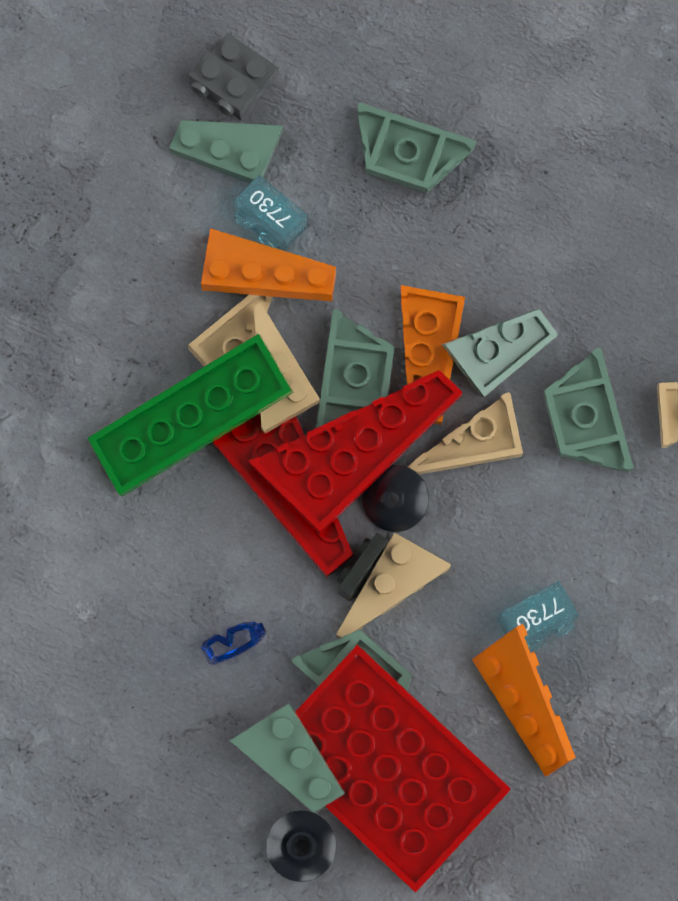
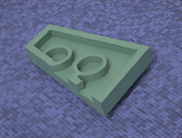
M181 120L169 151L176 156L260 186L283 132V125Z
M534 309L441 345L479 396L485 397L556 338L558 334L540 309Z
M290 703L230 740V742L313 812L318 811L345 794Z

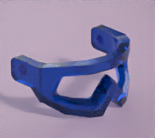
M255 621L243 622L227 628L226 637L219 634L209 637L203 642L201 649L208 663L216 665L254 647L264 638L267 632L262 623L257 624ZM244 629L249 630L250 641L230 652L215 656L214 651L210 647L212 644L218 641L224 646L231 647L236 632Z

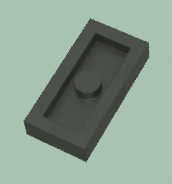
M376 533L372 540L367 537L356 552L359 559L353 568L347 565L337 579V582L341 584L338 588L340 596L348 601L351 600L384 552L388 539L379 533Z

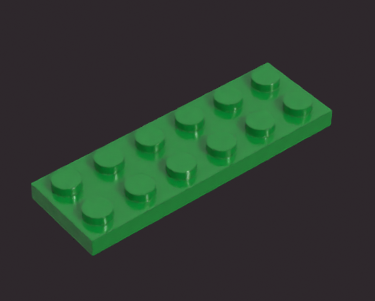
M257 334L88 437V440L116 491L123 497L294 392L262 336Z

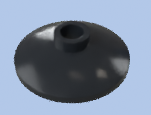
M391 465L363 492L362 502L366 515L376 526L390 532H401L414 527L423 519L429 505V492L425 481L416 471L403 465ZM392 492L399 496L397 505H391L388 502V496Z
M293 811L279 818L271 827L266 842L267 856L275 871L284 878L296 882L311 881L323 875L331 866L336 854V838L331 826L321 816L309 811ZM300 840L308 844V850L303 854L297 853L294 848L296 842Z

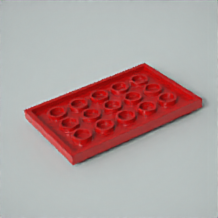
M359 645L354 647L295 711L345 794L325 807L415 893L511 790L498 775Z

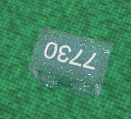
M260 175L233 201L234 219L244 229L248 230L251 228L259 234L258 238L264 245L286 251L308 227V215Z
M557 581L500 612L497 620L505 634L524 623L528 634L525 636L530 652H535L546 645L544 639L555 634L557 638H560L574 630L573 623L577 621L579 614L560 581Z

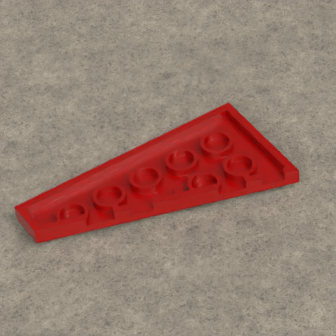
M437 370L403 386V389L384 398L380 397L357 411L353 410L309 431L307 435L290 443H284L276 447V450L261 457L257 456L249 460L248 463L321 534L462 397L463 392L440 370Z
M261 413L213 441L212 444L326 578L353 557L338 517L319 534L248 463L249 460L257 456L261 457L276 450V447L284 443H290L305 436L297 416L264 434L261 428Z

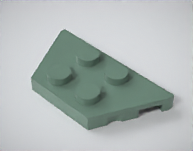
M360 102L357 106L367 174L428 193L475 149L476 140Z
M333 309L316 428L353 410L357 411L380 397L388 396L394 346L382 338H376L370 330L361 324L358 326L337 309Z
M596 348L580 364L575 365L566 372L565 376L544 390L543 396L559 457L622 472H631L634 468L601 348Z
M361 630L298 655L291 660L309 678L320 685L354 647L359 645L408 692L412 679V674Z

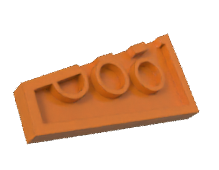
M210 228L201 280L202 291L333 301L336 279L335 266Z
M400 285L406 385L437 370H440L450 379L453 360L441 344L458 338L465 297ZM443 415L434 424L442 425Z
M523 623L482 651L472 661L546 777L576 757L559 715L554 714L551 707L550 698H552L548 685H543L536 668L540 664L535 652H530L525 640V636L528 634Z

